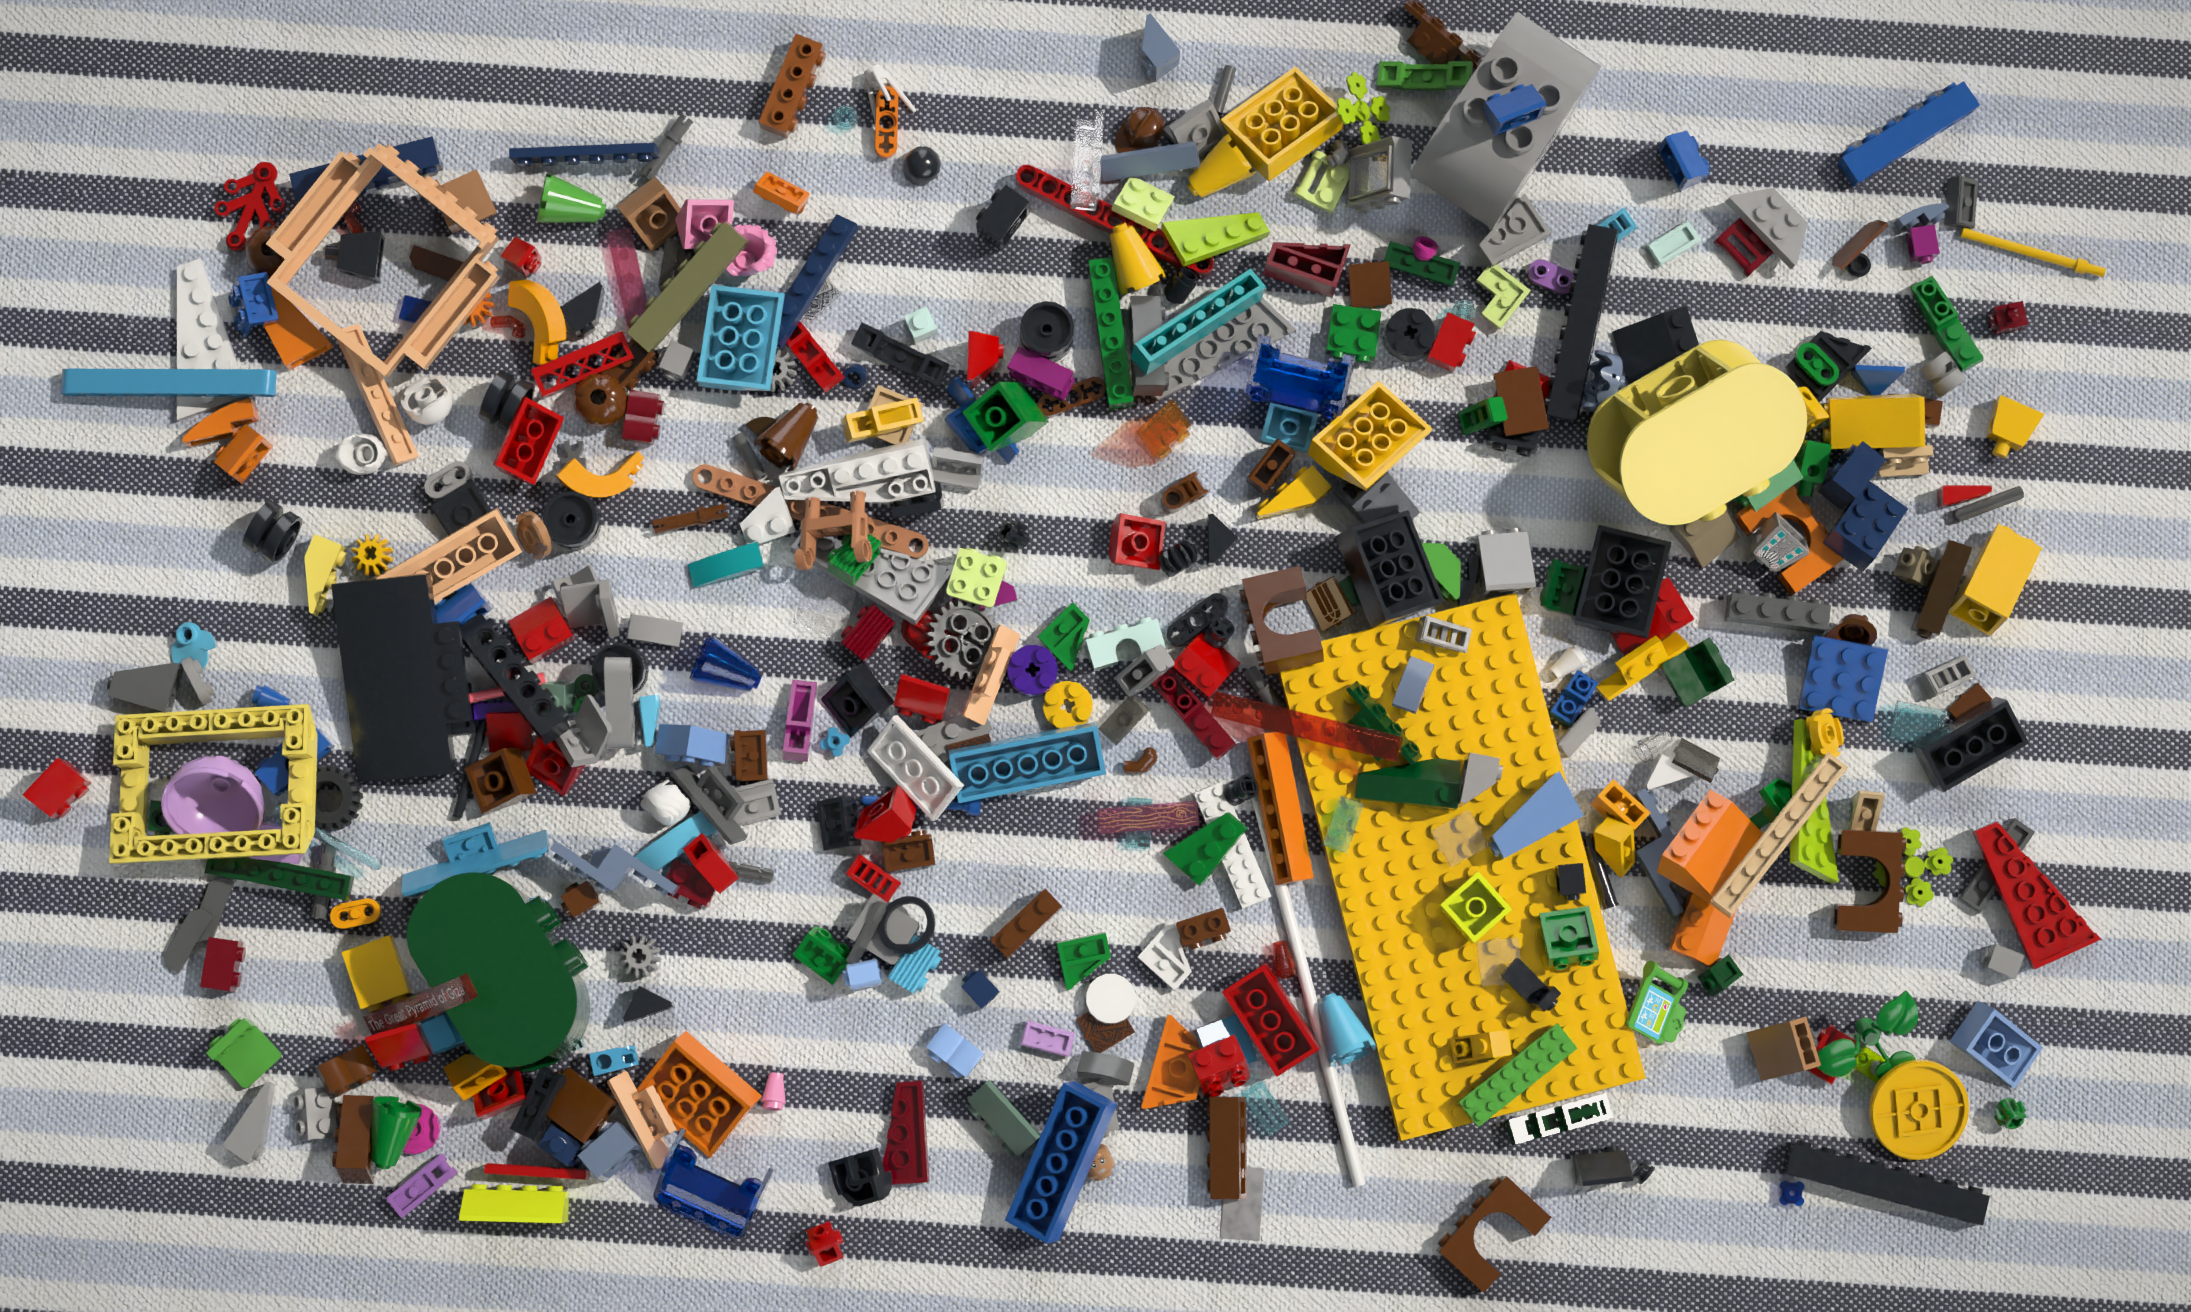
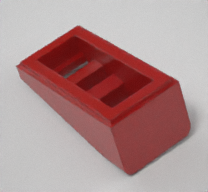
M1943 485L1937 490L1938 508L1983 497L1992 492V486Z
M861 854L858 855L845 874L887 903L901 885L900 881ZM864 863L867 866L861 875L857 877L855 874ZM873 869L875 873L868 883L864 882L865 877ZM879 875H882L883 879L877 888H873L872 885ZM889 880L892 884L883 895L880 891Z

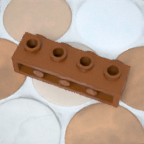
M795 33L759 119L761 129L787 139L790 132H795L799 121L796 119L799 110L803 111L807 104L808 97L805 96L808 88L812 89L817 79V75H815L818 66L822 67L826 58L822 43Z

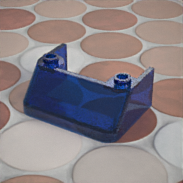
M681 1128L665 1157L653 1194L655 1201L667 1209L731 1238L743 1239L762 1202L774 1170L769 1168L763 1181L758 1178H746L741 1185L736 1184L696 1165L697 1156L694 1151L687 1146L681 1145L686 1132L685 1129Z

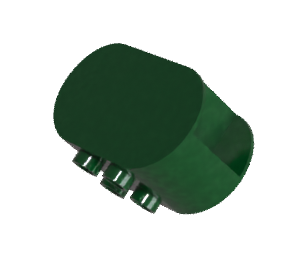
M469 872L442 880L427 891L412 911L407 926L409 952L438 1000L439 995L444 998V1003L440 1000L439 1002L466 1045L478 1058L495 1066H501L509 1070L518 1069L523 1072L540 1070L543 1066L549 1067L569 1055L578 1045L587 1029L590 1017V997L586 984L579 973L587 969L589 965L574 942L570 943L567 938L560 942L556 939L552 931L560 927L562 922L547 900L543 901L540 895L531 900L525 893L498 877L485 873ZM462 988L465 992L464 995L461 994Z

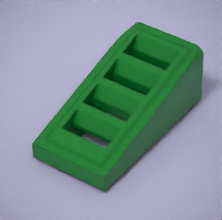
M1502 397L1487 398L1458 411L1464 435H1469L1508 419Z

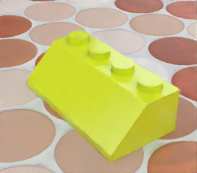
M471 1184V1189H464L459 1221L568 1222L569 1191H563V1186H547V1191H537V1186L522 1185V1190H512V1185H497V1190L487 1189V1184Z

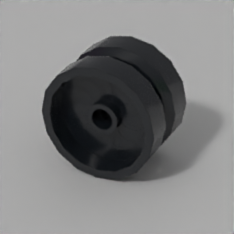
M1049 301L1036 303L1027 309L1020 325L1022 348L1052 362L1061 360L1069 353L1073 346L1074 322L1068 310L1056 302Z
M504 370L499 371L483 398L479 419L491 425L499 420V428L508 432L523 396L531 400L533 399L535 392L534 384L523 379L515 383L514 375Z
M574 491L562 492L552 497L545 506L543 523L548 530L550 538L560 547L568 550L583 549L591 545L598 537L601 529V517L596 506L584 494ZM571 517H575V522H574V523H572V524L567 523V522H571V521H570V518H571Z
M269 500L251 520L244 534L242 546L255 554L262 551V558L275 565L285 557L294 544L302 526V518L291 511L283 514V507Z

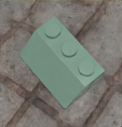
M990 1080L967 1100L970 1103L967 1107L968 1110L977 1119L982 1116L987 1122L984 1127L993 1137L997 1135L1001 1137L1004 1141L1001 1146L1010 1156L1015 1153L1019 1157L1040 1137L1038 1132Z

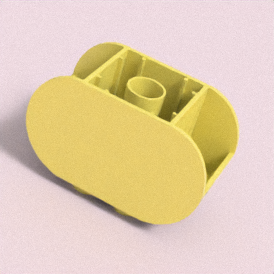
M1710 340L1692 348L1606 398L1596 409L1589 424L1587 433L1588 455L1599 479L1646 518L1666 525H1682L1697 519L1700 521H1710L1721 516L1727 509L1725 503L1742 494L1748 497L1763 492L1770 485L1769 478L1781 472L1791 463L1805 437L1807 427L1806 406L1799 389L1785 373L1773 366L1760 363L1754 354L1735 342Z

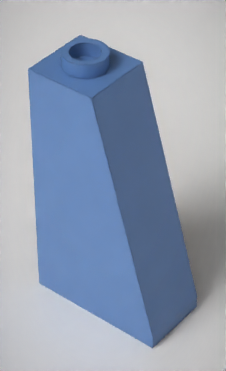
M1560 771L1552 775L1490 837L1491 843H1489V847L1495 857L1499 856L1502 860L1584 816Z

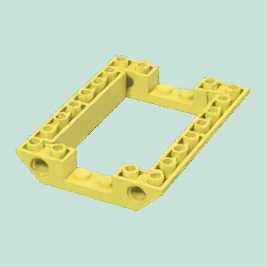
M310 705L115 715L113 764L121 768L119 813H111L109 863L120 864L305 854L315 834L318 735ZM285 737L282 744V755L289 759L288 804H281L280 819L283 820L282 830L146 836L150 745Z

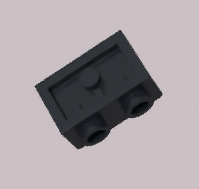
M1503 422L1490 427L1486 445H1491L1493 450L1506 452V449L1515 450L1517 455L1530 457L1531 454L1535 455L1537 452L1540 431L1505 437Z
M934 482V493L893 501L894 505L891 507L893 518L942 510L944 500L941 483Z
M840 796L816 801L823 851L861 846V839H857L854 836L858 821V805L855 802L854 796Z

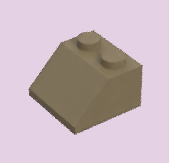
M1726 511L1713 520L1700 521L1697 519L1691 523L1676 525L1671 530V533L1702 569L1740 538Z

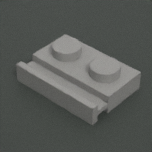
M773 779L734 788L745 801L733 818L739 826L782 815Z

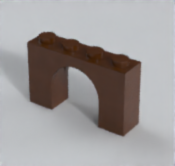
M1300 566L1242 579L1243 589L1239 590L1242 604L1247 603L1248 610H1244L1247 625L1252 624L1253 631H1250L1253 646L1258 645L1259 651L1256 652L1258 666L1264 667L1265 674H1273L1324 662L1323 647L1317 628L1294 634H1279L1269 629L1264 623L1267 614L1275 607L1307 599L1306 586Z
M1838 829L1837 854L1874 858L1882 866L1886 882L1881 895L1871 903L1863 905L1834 903V929L1898 933V927H1902L1903 923L1902 912H1899V902H1903L1904 889L1900 887L1901 877L1905 875V863L1901 862L1902 852L1906 851V838L1903 837L1902 832Z
M1497 1176L1488 1186L1490 1189L1489 1193L1485 1197L1480 1195L1471 1205L1474 1209L1468 1216L1463 1214L1455 1222L1454 1225L1457 1228L1450 1235L1447 1232L1437 1243L1440 1247L1436 1251L1483 1293L1501 1274L1479 1254L1475 1247L1474 1231L1479 1221L1488 1214L1502 1212L1511 1216L1532 1236H1536L1552 1218L1507 1176L1502 1178Z

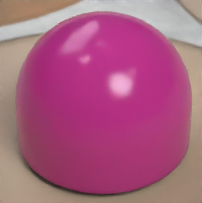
M1417 237L1412 246L1414 256L1421 261L1430 260L1437 252V243L1429 237Z

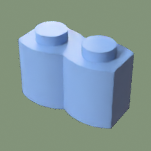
M877 959L846 965L847 970L843 971L845 985L847 987L851 986L853 990L883 984Z
M945 1023L926 1046L930 1050L927 1055L939 1064L944 1060L950 1065L948 1071L959 1079L962 1075L967 1078L985 1055V1053Z

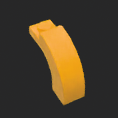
M527 279L509 282L508 306L525 312L533 324L535 334L533 363L541 365L557 359L559 341L566 340L565 320L557 300L547 288L537 282Z
M634 451L614 472L606 476H599L589 472L575 458H571L554 477L569 490L584 494L586 497L613 496L625 491L635 483L628 475H635L643 467L641 462L645 458L638 451Z

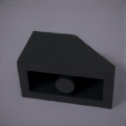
M600 281L560 307L565 320L578 338L581 335L583 337L590 335L595 331V326L599 324L605 289Z

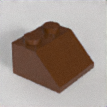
M520 747L502 748L465 768L482 814L517 804L537 794Z

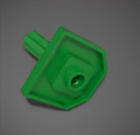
M1779 777L1758 791L1767 804L1761 808V811L1749 818L1758 829H1761L1768 823H1772L1792 798L1791 784Z

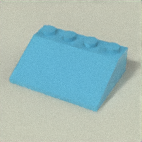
M711 285L697 382L702 387L722 390L770 391L784 304V293Z

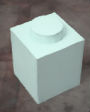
M927 306L904 316L905 323L915 344L937 335V328Z

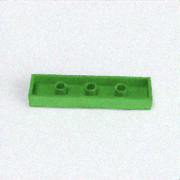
M1556 1023L1460 1099L1458 1104L1476 1127H1479L1574 1052L1577 1047L1560 1025Z

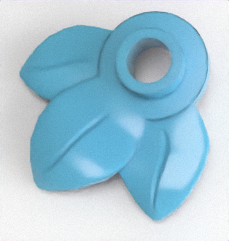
M183 623L177 629V640L171 647L173 663H181V660L191 656L193 660L198 659L204 669L209 660L208 650L216 647L215 639L210 632L200 630L199 626L195 623ZM190 630L192 632L191 639L188 638V632Z

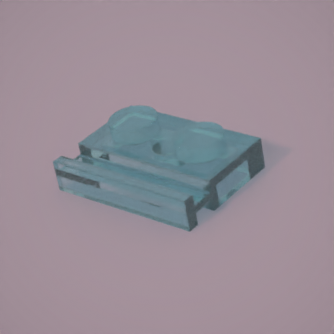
M1897 700L1889 736L1918 742L1944 727L1947 711Z

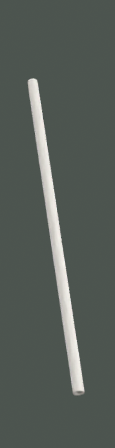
M1257 795L1252 798L1313 1035L1321 1046L1318 1054L1353 1187L1364 1185L1366 1183L1336 1069L1330 1066L1328 1062L1319 1004L1287 884L1275 885Z

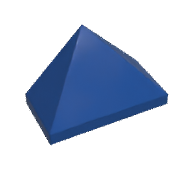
M1855 365L1851 370V375L1871 396L1880 395L1905 372V367Z

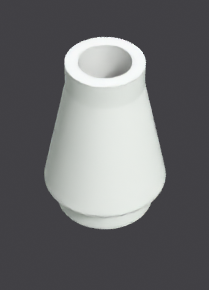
M1577 645L1572 648L1569 646L1550 669L1560 679L1584 667V663L1588 659Z

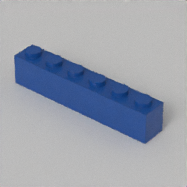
M1963 81L1956 85L1953 82L1942 90L1944 94L1937 98L1935 95L1929 97L1922 102L1923 107L1917 111L1915 108L1908 110L1902 115L1903 119L1897 123L1894 120L1881 128L1883 132L1877 136L1872 133L1861 141L1862 145L1855 149L1854 146H1851L1841 153L1842 158L1837 164L1851 185L1855 187L1973 113L1980 104L1966 83Z

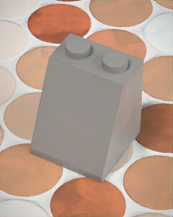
M1521 528L1507 529L1506 533L1496 534V530L1482 531V535H1478L1476 538L1481 597L1504 596L1512 593L1517 595L1530 594L1536 588L1528 531L1521 532Z

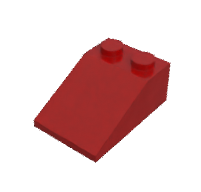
M1667 577L1661 583L1648 639L1616 633L1610 634L1622 654L1626 656L1654 636L1662 640L1695 619L1672 581Z
M413 1023L365 1037L367 1045L381 1068L389 1067V1071H395L404 1068L403 1063L413 1061L414 1065L429 1061L428 1056L434 1054H432L419 1027L421 1024Z

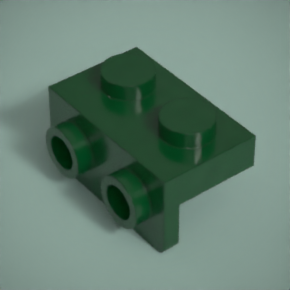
M1552 559L1551 565L1546 570L1547 581L1545 588L1540 593V606L1549 612L1575 616L1587 568Z

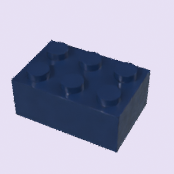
M1864 441L1857 446L1852 444L1835 461V467H1832L1825 474L1824 482L1817 492L1841 510L1859 495L1886 459Z
M1869 481L1859 495L1847 505L1822 543L1863 572L1875 560L1908 508Z

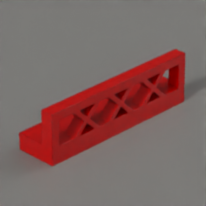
M620 331L533 368L531 371L542 397H546L583 381L588 375L600 374L633 360L634 356L623 331ZM622 345L627 353V356L620 359L609 356L611 350ZM596 356L604 357L601 367L593 369L586 366L589 359ZM607 359L613 361V362H610V363L606 364ZM575 365L581 367L578 376L573 379L563 375L565 370ZM584 369L590 370L589 372L583 374ZM552 375L557 376L558 379L555 386L545 390L541 380ZM561 379L567 380L566 382L560 384Z

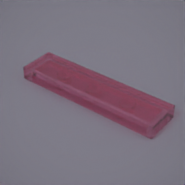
M630 227L606 233L627 326L637 314L641 316L647 310L644 306L648 302Z

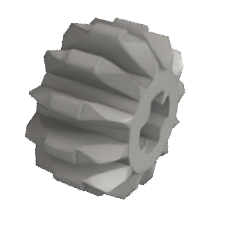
M776 350L774 367L777 369V366H779L781 373L779 375L775 373V376H772L771 392L776 391V385H779L781 391H784L785 386L783 383L786 382L788 385H792L793 381L789 377L797 376V372L792 370L796 366L795 361H789L790 355L788 353L781 358L780 350Z
M641 935L640 942L638 943L637 938L632 936V946L627 942L622 944L628 949L627 952L619 951L620 956L626 957L625 960L619 962L620 966L629 964L625 973L630 974L635 968L634 977L639 978L641 970L645 977L649 976L648 967L653 971L658 970L652 964L653 961L661 962L662 960L660 957H654V954L659 953L661 949L659 947L651 949L655 944V940L651 939L646 944V936ZM638 950H642V953L646 955L645 961L641 960L642 963H638V960L634 958L635 953L639 954Z

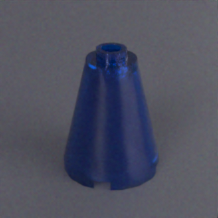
M708 635L700 649L699 657L695 660L690 680L750 692L752 688L757 689L762 675L758 674L759 668L715 636Z

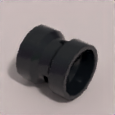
M1242 775L1224 785V797L1229 804L1233 806L1240 805L1245 800H1250L1257 796V782L1250 775Z

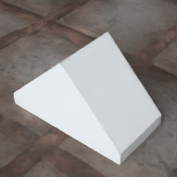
M1661 754L1658 756L1643 789L1645 788L1649 791L1693 777L1695 772L1693 769Z

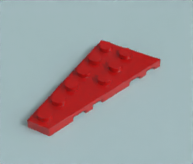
M1998 821L1972 831L2031 969H2038L2102 940L2097 933L2091 930L2082 916L2078 915L2069 905L2067 899L2052 882L2034 865L2035 863L2022 852L2014 839Z

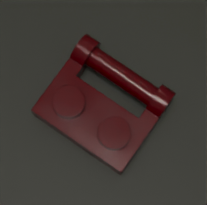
M1740 217L1713 242L1718 248L1721 247L1744 270L1742 273L1747 278L1774 253ZM1731 235L1755 258L1752 263L1727 240Z

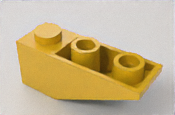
M1313 465L1308 469L1304 466L1294 475L1296 479L1290 485L1285 482L1275 491L1277 496L1269 501L1267 498L1257 507L1259 512H1257L1256 518L1259 520L1310 508L1329 493L1332 486Z

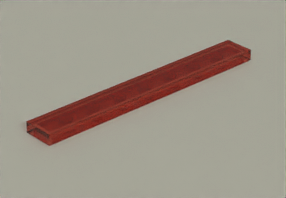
M1219 691L1215 692L1211 715L1214 717L1395 762L1399 760L1403 742L1402 736Z

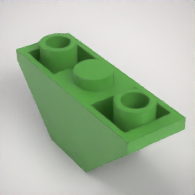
M1422 543L1443 598L1446 601L1451 600L1455 603L1460 597L1461 561L1444 544Z

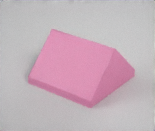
M686 199L675 218L682 247L684 249H695L701 241L706 243L712 236L710 231L718 222L723 224L726 221L732 225L734 200Z

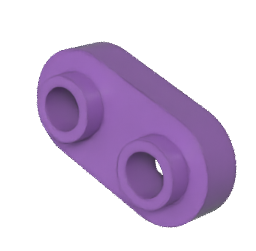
M1543 259L1535 260L1528 269V278L1533 284L1558 295L1570 293L1572 278H1575L1571 271ZM1537 268H1543L1545 270V274L1539 275L1537 273ZM1562 277L1566 278L1568 284L1562 285L1559 279Z

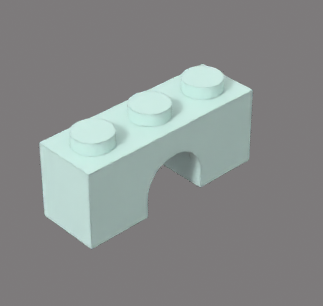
M1151 617L1138 620V625L1128 627L1127 624L1114 627V632L1104 634L1103 631L1090 634V639L1086 640V646L1093 670L1097 671L1117 665L1118 660L1115 651L1117 646L1123 642L1136 644L1141 655L1160 644L1166 649L1158 619L1152 620Z

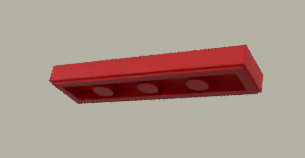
M486 1163L484 1173L589 1179L588 1169Z

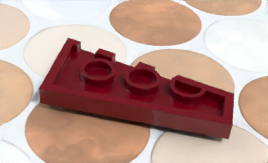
M924 1081L897 1082L891 1112V1123L887 1134L886 1151L882 1162L884 1171H891L892 1185L930 1182Z

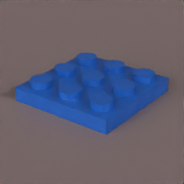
M1813 635L1798 708L1809 711L1829 708L1833 711L1830 713L1831 715L1873 722L1888 649Z

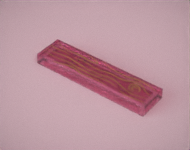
M1197 801L1097 809L1099 835L1199 826Z

